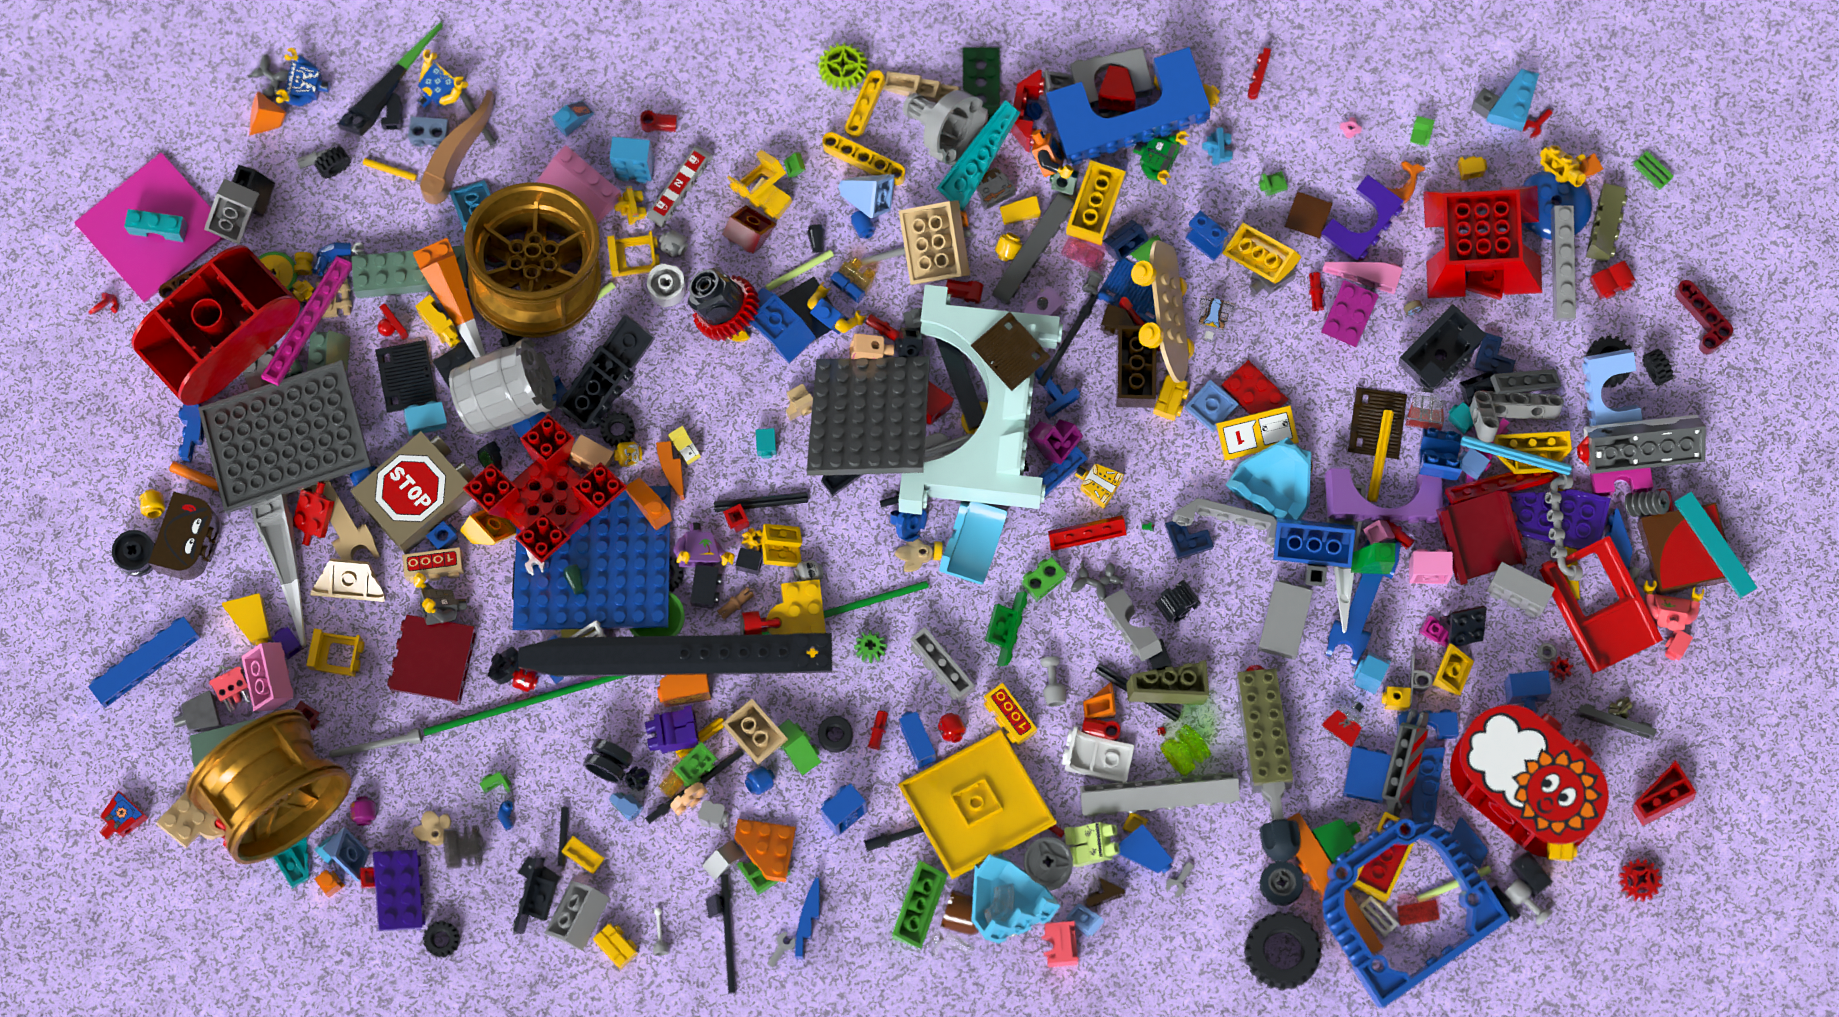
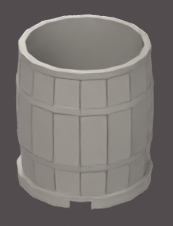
M524 338L515 345L489 352L450 371L449 385L453 403L459 417L473 434L481 435L493 430H499L529 419L537 413L549 412L556 407V400L553 401L552 395L556 394L552 372L542 352L537 354L533 348L536 344L532 340Z

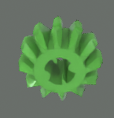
M869 630L867 636L864 632L861 633L863 639L856 638L858 643L854 645V649L858 650L856 656H862L863 662L869 658V663L871 664L874 657L876 661H880L879 655L885 656L883 649H887V644L883 643L885 637L879 638V632H876L873 636L872 630ZM869 643H873V650L868 649Z

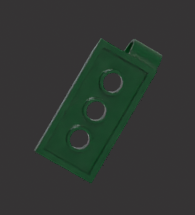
M963 47V91L976 97L984 96L987 99L982 107L987 109L988 121L1000 107V47ZM982 61L986 63V67L978 69L976 64ZM984 79L987 83L984 86H978L976 81Z

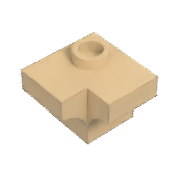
M804 384L786 392L790 402L789 407L786 409V415L790 421L800 415L806 416L812 412L813 397L807 391Z

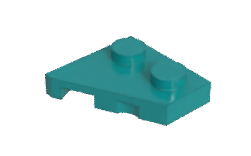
M306 837L284 852L272 857L292 889L309 880Z

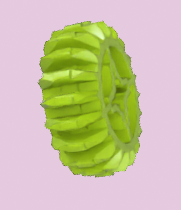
M843 42V46H839V43H836L835 48L830 45L829 51L824 50V56H820L821 62L818 63V68H820L819 75H822L821 79L826 81L827 86L833 84L834 90L837 86H840V91L842 92L843 87L847 86L849 91L850 85L856 88L857 82L862 84V77L866 78L867 76L865 72L868 70V65H866L867 58H864V52H860L859 47L854 48L852 43L849 46H846V42ZM840 56L837 60H832L833 58ZM847 56H850L853 59H855L857 63L848 60ZM843 60H844L845 66H844L843 72H842L841 67H842V65H843ZM829 70H832V72H837L839 74V77L833 75Z

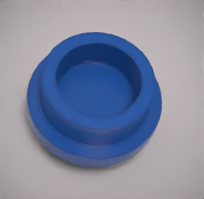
M1030 102L1026 105V115L1032 120H1038L1043 113L1040 104Z

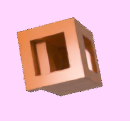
M326 869L314 878L329 898L345 886L334 870L329 872Z

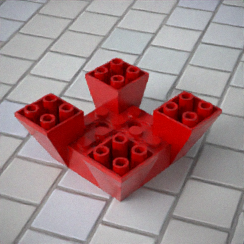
M1537 185L1499 187V190L1462 192L1461 189L1423 191L1425 228L1444 227L1445 247L1426 262L1428 299L1466 297L1465 271L1503 270L1504 295L1543 293L1541 256L1522 243L1521 223L1539 222ZM1484 211L1486 214L1479 215L1478 212ZM1499 228H1505L1506 231H1505V232H1499L1498 229H1499ZM1485 229L1487 232L1480 233L1479 230ZM1466 230L1468 232L1466 234H1461L1459 231ZM1487 247L1488 249L1486 251H1481L1479 248Z
M549 414L520 438L533 463L512 482L491 463L463 487V490L489 514L508 519L521 530L515 536V539L541 563L567 542L570 536L589 519L597 515L627 489V486L601 462L583 478L567 465L575 438Z

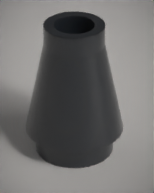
M815 224L808 226L806 232L812 252H823L825 233L823 225Z

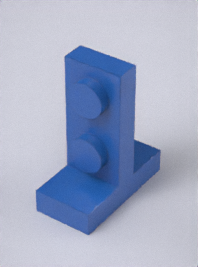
M1042 366L1035 371V377L1038 381L1045 372ZM1052 375L1046 385L1043 386L1054 401L1045 408L1044 414L1048 419L1080 398V392L1076 387L1063 395L1062 388L1058 384L1055 385L1052 381Z

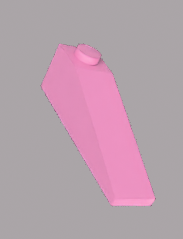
M1325 262L1322 271L1395 294L1403 268H1400L1395 263Z

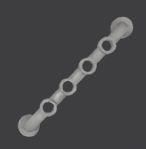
M1561 474L1559 478H1555L1551 482L1550 492H1547L1545 495L1546 503H1550L1552 506V510H1549L1547 513V520L1553 522L1554 528H1551L1549 531V538L1555 540L1556 547L1554 546L1551 549V557L1557 558L1559 569L1568 576L1569 580L1580 581L1583 576L1582 567L1571 565L1568 568L1565 563L1567 550L1563 545L1565 531L1561 526L1563 513L1559 507L1561 494L1558 493V487L1564 490L1571 489L1573 477Z

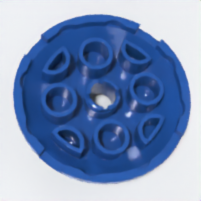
M1540 171L1529 177L1522 185H1537L1539 222L1523 224L1528 230L1539 235V237L1551 240V209L1554 206H1574L1575 236L1586 226L1592 213V199L1584 183L1580 187H1575L1569 181L1565 183L1558 182L1553 173ZM1553 199L1557 200L1560 205H1553L1551 201Z

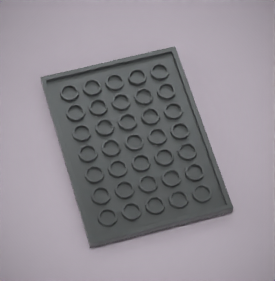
M930 356L880 357L878 359H816L807 476L924 473Z
M342 360L283 379L279 386L271 383L198 407L223 509L226 514L273 499L281 494L285 495L318 484V482L331 480L371 466L345 364Z

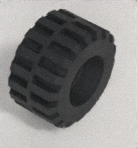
M1607 335L1606 339L1600 337L1598 341L1595 340L1585 357L1625 349L1631 350L1632 347L1630 344L1628 346L1625 344L1626 340L1620 341L1618 336H1615L1613 339L1611 335ZM1631 372L1611 376L1605 381L1603 387L1608 388L1609 384H1611V387H1616L1617 383L1619 385L1622 384Z

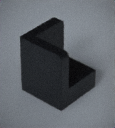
M740 548L735 564L736 570L759 575L763 553Z

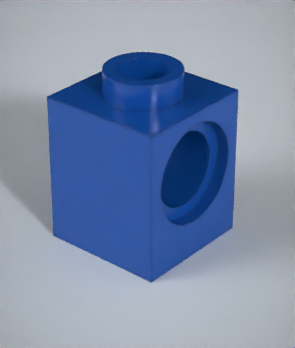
M442 521L426 537L437 550H443L458 540L456 536L458 531L451 523L447 525ZM442 533H448V537L446 539H439Z

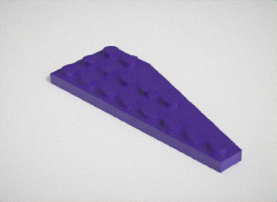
M1574 489L1558 491L1561 494L1559 507L1563 513L1561 526L1565 531L1564 547L1581 550L1601 540L1611 498ZM1547 492L1510 494L1512 498L1511 509L1516 513L1518 520L1515 522L1517 530H1520L1522 537L1555 544V540L1549 538V531L1551 528H1554L1553 522L1547 520V513L1549 510H1552L1551 504L1545 501Z

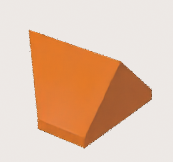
M259 91L256 92L251 107L249 136L280 128L287 113Z
M1112 682L1108 683L1090 699L1083 701L1084 718H1115L1116 708Z

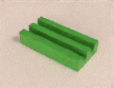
M1648 151L1633 164L1659 190L1674 177ZM1646 159H1648L1656 168H1654ZM1642 162V163H1643L1653 174H1655L1663 183H1660V182H1659L1651 173H1649L1640 163Z

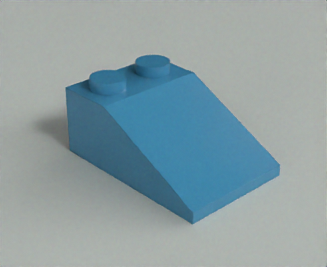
M485 180L449 191L464 234L468 220L475 208L491 195Z

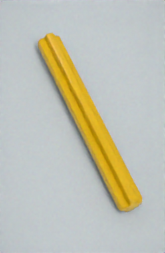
M1384 410L1367 496V500L1370 502H1377L1394 415V411Z

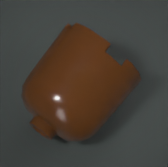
M952 889L940 927L966 935H976L979 930L972 922L973 896Z

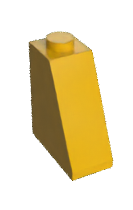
M260 593L222 602V607L253 646L272 641L264 600Z

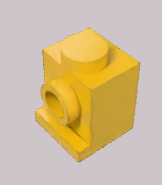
M1471 156L1464 160L1463 157H1459L1457 165L1461 181L1484 176L1487 170L1486 159Z

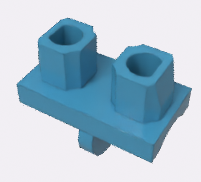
M1218 127L1216 132L1211 133V136L1207 137V142L1202 143V149L1208 151L1209 156L1212 155L1213 166L1219 165L1221 162H1229L1233 158L1232 151L1224 149V145L1231 143V134L1223 132V128Z

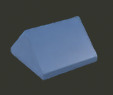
M344 827L322 849L358 882L360 881V868L365 867L370 851Z

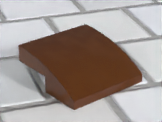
M1297 191L1284 227L1320 239L1333 203Z

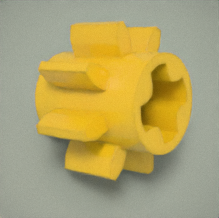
M298 280L292 285L294 291L291 293L302 303L304 300L306 302L309 301L315 289L307 280L303 282Z
M751 528L748 532L743 533L744 539L741 544L746 549L759 551V548H762L763 533L761 529L755 531L754 528Z

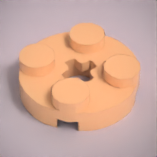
M697 782L684 790L685 793L681 797L677 796L670 806L678 816L683 814L688 806L693 808L701 802L699 798L708 792L702 783Z

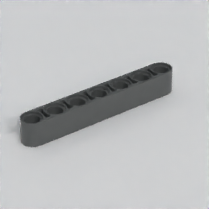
M1062 192L1057 194L995 287L992 296L1007 305L1011 303V298L1015 297L1021 288V283L1025 282L1031 273V268H1034L1041 258L1040 254L1045 252L1051 243L1050 239L1055 237L1061 228L1060 224L1064 223L1071 213L1069 211L1074 207L1076 200Z

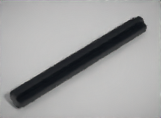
M807 492L722 500L715 501L713 506L715 512H723L738 504H741L743 510L801 504L808 502Z
M1102 663L1097 666L1095 672L1127 692L1126 684L1128 679ZM1144 702L1175 722L1181 716L1180 711L1167 703Z

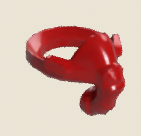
M103 292L101 294L102 301L88 311L90 315H93L109 303H112L111 311L117 313L119 309L117 297Z

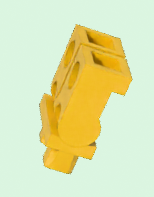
M430 294L415 306L420 318L435 333L442 344L446 342L453 348L460 342L453 322L450 319L447 320L443 313L438 312L437 304Z

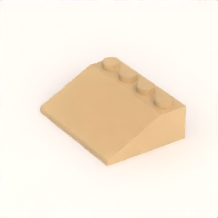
M948 201L899 210L910 285L970 275L959 201Z

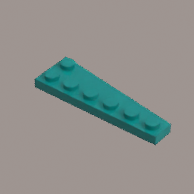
M1006 100L936 188L948 200L959 201V207L962 211L969 203V200L1021 113Z

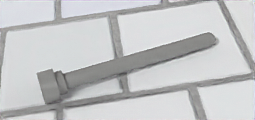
M419 728L411 729V732H407L406 735L331 750L329 756L335 758L406 742L413 743L414 745L422 743V735Z

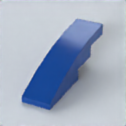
M815 877L800 914L796 934L795 959H804V940L812 939V920H820L819 877Z

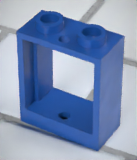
M908 711L902 714V718H899L900 729L918 769L935 762L936 753L918 712Z

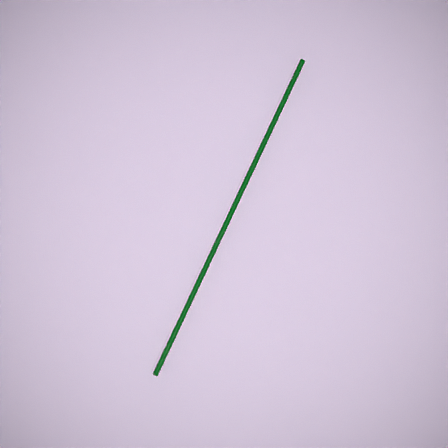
M927 580L823 611L824 619L929 588ZM762 632V635H770V633ZM600 676L427 727L423 731L425 736L628 676Z

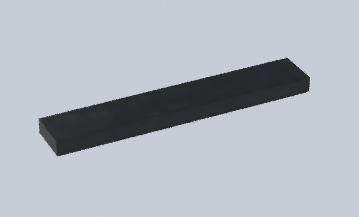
M935 338L969 431L979 428L984 418V413L961 352L950 343Z

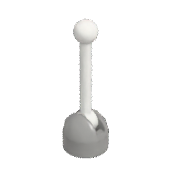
M656 908L654 914L657 918L658 941L653 946V955L663 956L669 954V947L666 942L662 941L660 918L662 910Z

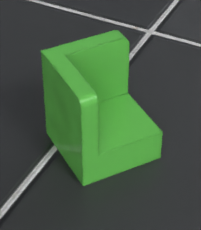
M1416 116L1410 142L1428 147L1435 120Z

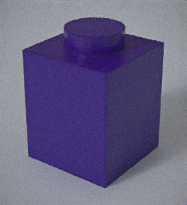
M288 626L277 630L272 637L275 643L281 642L287 660L304 649Z

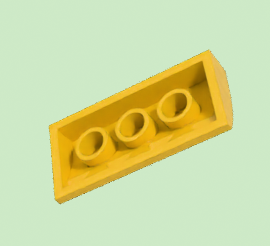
M1243 222L1222 252L1226 257L1275 284L1282 280L1302 257L1293 249Z

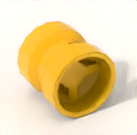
M308 252L295 253L294 260L296 265L294 266V273L298 275H312L313 267L311 263L313 262L314 255Z

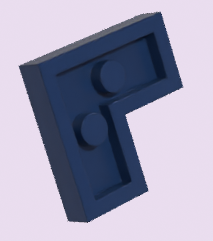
M1486 333L1487 336L1481 342L1473 369L1485 373L1494 369L1499 374L1513 373L1516 360L1498 355L1503 338Z
M1173 521L1166 522L1164 525L1177 560L1214 548L1208 529L1189 535L1186 526L1178 525Z

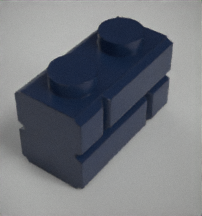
M1132 219L1104 239L1103 244L1108 254L1120 262L1149 241L1143 226L1137 224Z

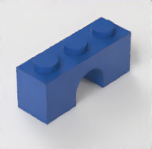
M1450 709L1440 710V713H1432L1431 710L1424 711L1429 714L1427 725L1432 726L1436 730L1437 740L1457 739L1459 736L1457 712H1451ZM1409 711L1401 712V715L1397 716V734L1402 722L1406 723Z

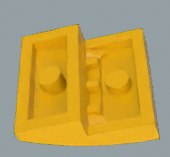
M764 524L762 534L764 564L797 567V564L802 562L799 548L802 545L800 527Z

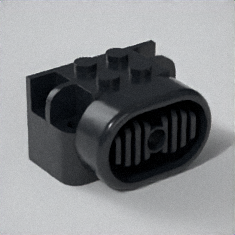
M1452 304L1400 356L1398 365L1418 385L1431 390L1441 388L1453 381L1458 373L1468 366L1472 361L1471 358L1474 351L1479 347L1487 334ZM1440 354L1443 355L1445 359L1440 361L1437 360L1435 356Z

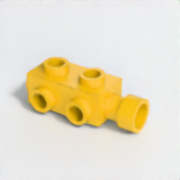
M1551 145L1545 147L1540 152V164L1544 166V171L1553 173L1558 182L1565 183L1569 181L1575 187H1580L1585 182L1586 175L1578 170L1580 163L1573 159L1571 155L1565 153L1561 147Z

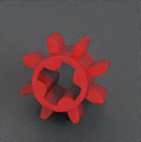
M1558 656L1557 662H1550L1553 668L1549 669V673L1554 674V680L1558 677L1563 682L1565 675L1571 677L1572 673L1569 670L1573 668V665H1569V658L1563 660ZM1559 665L1561 666V668H1565L1563 672L1561 671V669H1557Z

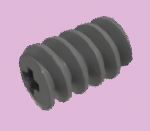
M1658 490L1654 492L1648 491L1647 493L1643 491L1640 494L1638 492L1628 493L1625 496V507L1628 514L1632 517L1665 514L1670 505L1669 496L1665 490L1661 492Z

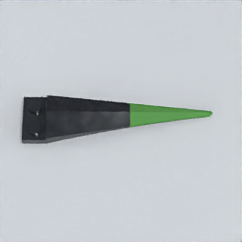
M442 22L438 23L347 108L349 112L344 114L337 123L340 129L363 136L375 124L385 104L407 70L443 27Z

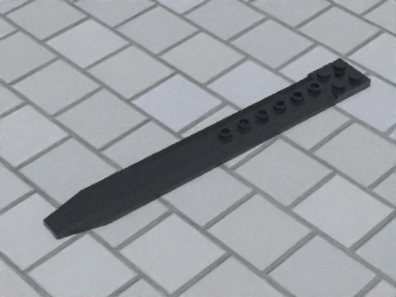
M832 633L554 638L519 647L518 667L557 677L832 673ZM812 648L818 651L814 658L807 654V651H810Z

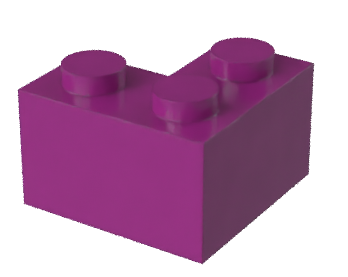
M1061 419L1054 426L1039 421L1028 434L1044 458L1058 464L1065 460L1083 437L1075 424Z

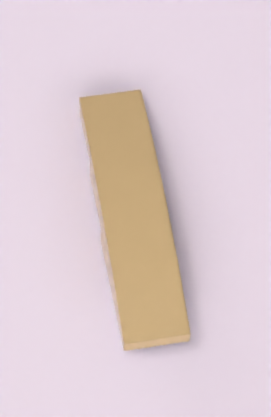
M886 72V82L883 87L885 91L904 96L919 93L924 99L936 103L946 94L955 90H961L958 86L942 85L940 81L922 79L919 75Z

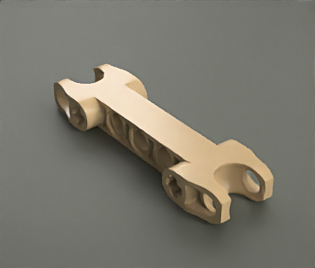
M324 481L326 485L323 494L328 499L335 501L330 522L340 538L331 543L339 557L343 560H353L357 550L367 549L375 559H378L380 554L377 550L375 539L366 524L364 523L356 528L330 481ZM317 484L303 489L316 492Z

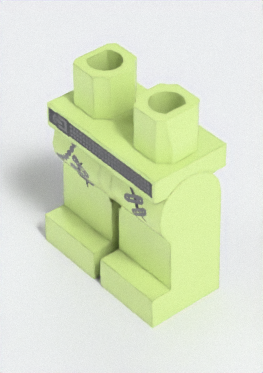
M1097 822L1085 826L1064 828L1066 845L1071 846L1068 848L1073 857L1074 867L1111 860L1114 855L1120 853L1118 843H1111L1110 836H1115L1118 833L1117 826L1114 824Z

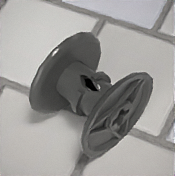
M1043 837L1035 840L1028 846L1024 855V871L1034 882L1046 886L1049 891L1061 888L1068 882L1072 873L1073 857L1070 849L1063 841L1053 837ZM1049 861L1051 867H1047L1045 862Z

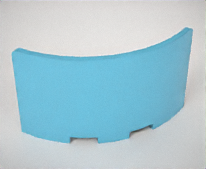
M962 501L953 527L956 531H953L952 537L949 539L939 571L983 585L1002 533L1007 510L987 503Z

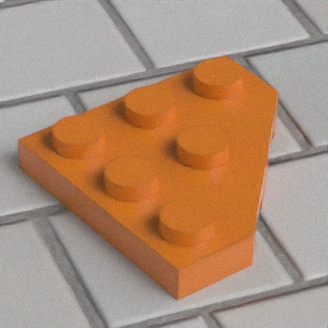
M738 819L734 835L735 841L742 846L747 856L762 871V875L766 880L786 882L796 827Z

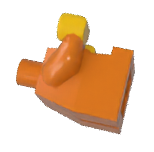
M1595 153L1587 158L1584 154H1581L1575 159L1580 163L1578 170L1586 175V179L1603 170Z

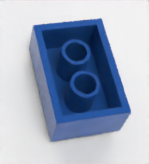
M851 783L848 786H841L836 791V796L832 799L830 797L821 804L822 819L837 837L868 812L865 799Z

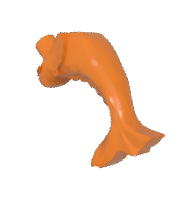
M1406 161L1401 162V167L1410 174V179L1402 188L1390 189L1386 187L1401 198L1404 204L1410 200L1414 193L1417 174L1425 171V167L1419 164L1412 166Z

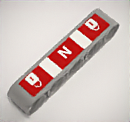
M696 145L650 208L647 219L664 228L666 221H669L676 212V207L680 206L687 195L685 194L688 191L690 192L697 182V177H700L707 168V163L712 161L713 155Z

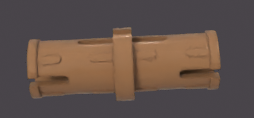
M745 587L735 597L729 598L730 601L717 610L723 620L737 609L740 610L744 603L754 597L752 591H749L748 587Z

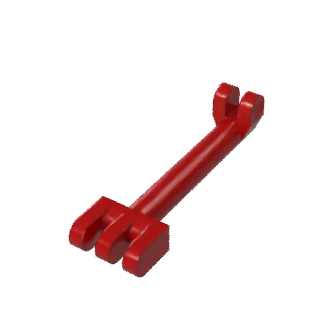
M1126 297L1121 298L1118 304L1119 307L1126 309L1128 315L1137 326H1143L1145 323L1132 308V303ZM1160 345L1156 347L1158 352L1161 351Z

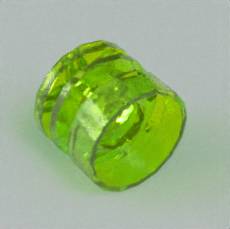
M1184 724L1181 727V731H1175L1178 741L1168 737L1159 745V748L1175 770L1186 777L1196 769L1193 759L1202 764L1204 762L1203 757L1208 759L1211 756V752L1200 734L1189 725Z

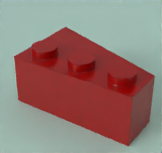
M1675 760L1653 785L1634 802L1632 811L1641 825L1645 826L1692 802L1697 792Z

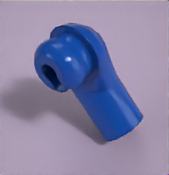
M509 800L501 803L497 813V817L506 831L514 827L509 818L513 803Z

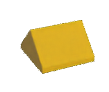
M1449 644L1432 685L1461 696L1474 661L1453 644Z

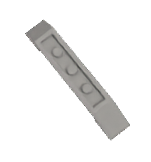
M1197 498L1178 509L1172 518V521L1178 525L1191 526L1196 512L1205 517H1217L1221 521H1233L1241 526L1250 525L1258 530L1267 529L1265 544L1274 548L1277 521L1270 515Z

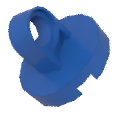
M922 509V515L902 513L899 510L890 512V523L896 525V533L899 538L907 542H913L920 537L918 533L920 529H925L927 522L925 510Z

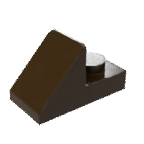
M1099 877L1098 881L1103 893H1099V891L1090 893L1088 898L1085 899V903L1089 909L1123 897L1126 892L1123 888Z

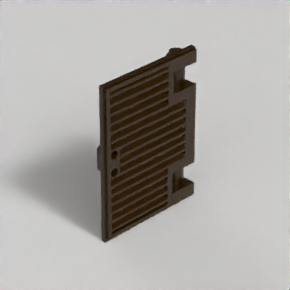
M1011 312L1007 313L970 345L1011 392L1051 358ZM1008 322L1013 326L1010 330L1005 327ZM1035 352L1040 356L1037 360L1032 357Z
M1356 387L1348 452L1375 456L1384 410L1394 411L1386 458L1399 460L1407 394ZM1363 395H1368L1367 404L1362 403ZM1357 438L1363 439L1362 447L1356 446Z

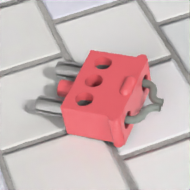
M224 665L218 667L219 671L209 684L214 688L220 702H224L228 711L232 712L235 708L230 699L233 698L235 703H239L242 701L239 694L242 693L246 703H250L251 697L248 692L247 681L242 673L243 669L232 666L224 667ZM222 669H231L230 671L218 676L221 673Z

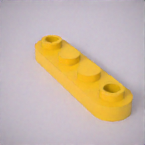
M873 70L866 76L845 124V131L851 138H858L864 133L885 85V76L879 70Z

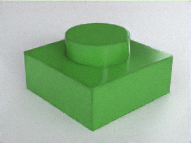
M795 152L783 161L789 178H794L806 170L801 153Z

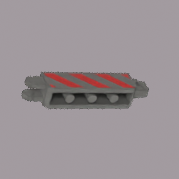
M1411 709L1406 723L1402 722L1399 727L1382 792L1383 799L1387 800V813L1398 818L1404 806L1410 805L1429 729L1426 728L1429 714L1423 711L1417 721V709Z

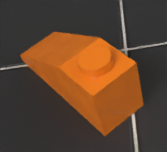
M640 477L626 485L627 489L625 491L655 530L672 521L668 507Z

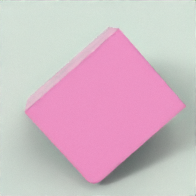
M1378 520L1363 529L1370 544L1381 543L1386 539L1392 540L1395 538L1388 522L1384 520Z

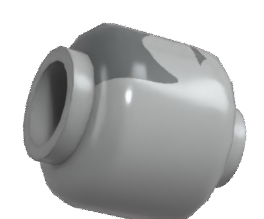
M670 230L668 233L664 232L660 237L661 250L671 257L682 256L688 248L687 238L675 230Z

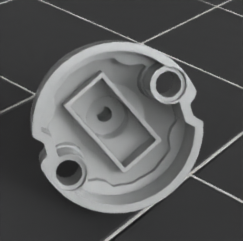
M955 90L946 94L938 103L924 99L919 93H912L907 97L903 105V113L906 117L916 119L925 126L923 140L924 146L930 149L929 155L947 165H955L988 123V112L986 108L982 107L983 101L963 90Z

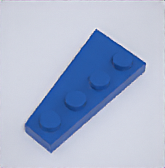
M1445 747L1424 748L1410 801L1412 821L1414 823L1426 822L1434 824Z

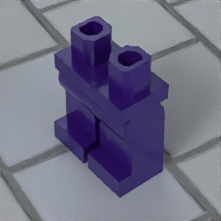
M692 705L684 706V709L674 712H665L661 715L654 714L653 720L645 722L647 734L656 733L657 737L647 739L650 751L660 750L664 754L668 753V751L693 748L700 743L696 715Z

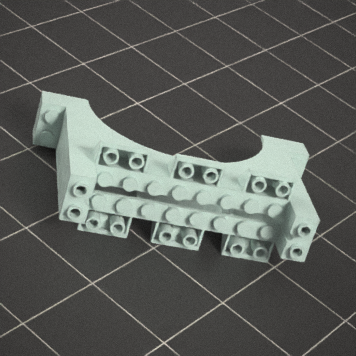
M925 285L920 334L932 336L950 343L962 351L974 363L986 387L988 406L979 428L963 446L942 458L924 462V473H902L899 512L922 515V509L927 507V497L1039 509L1040 503H1044L1046 485L1042 484L1043 478L1023 476L1035 372L1011 392L970 346L1010 311L950 305L951 294H947L948 287ZM1011 312L1041 347L1056 349L1057 342L1061 343L1063 324H1059L1060 317ZM1009 322L1005 325L1008 330L1013 327ZM1036 352L1032 355V357H1033L1035 360H1036V355H1037Z

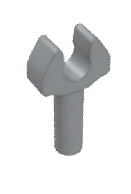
M1187 862L1176 879H1168L1166 883V892L1173 885L1178 887L1175 898L1181 896L1186 890L1183 887V882L1194 867L1191 863Z
M787 932L778 935L776 938L778 948L767 963L772 968H774L785 951H793L795 948V938L789 944L783 943Z

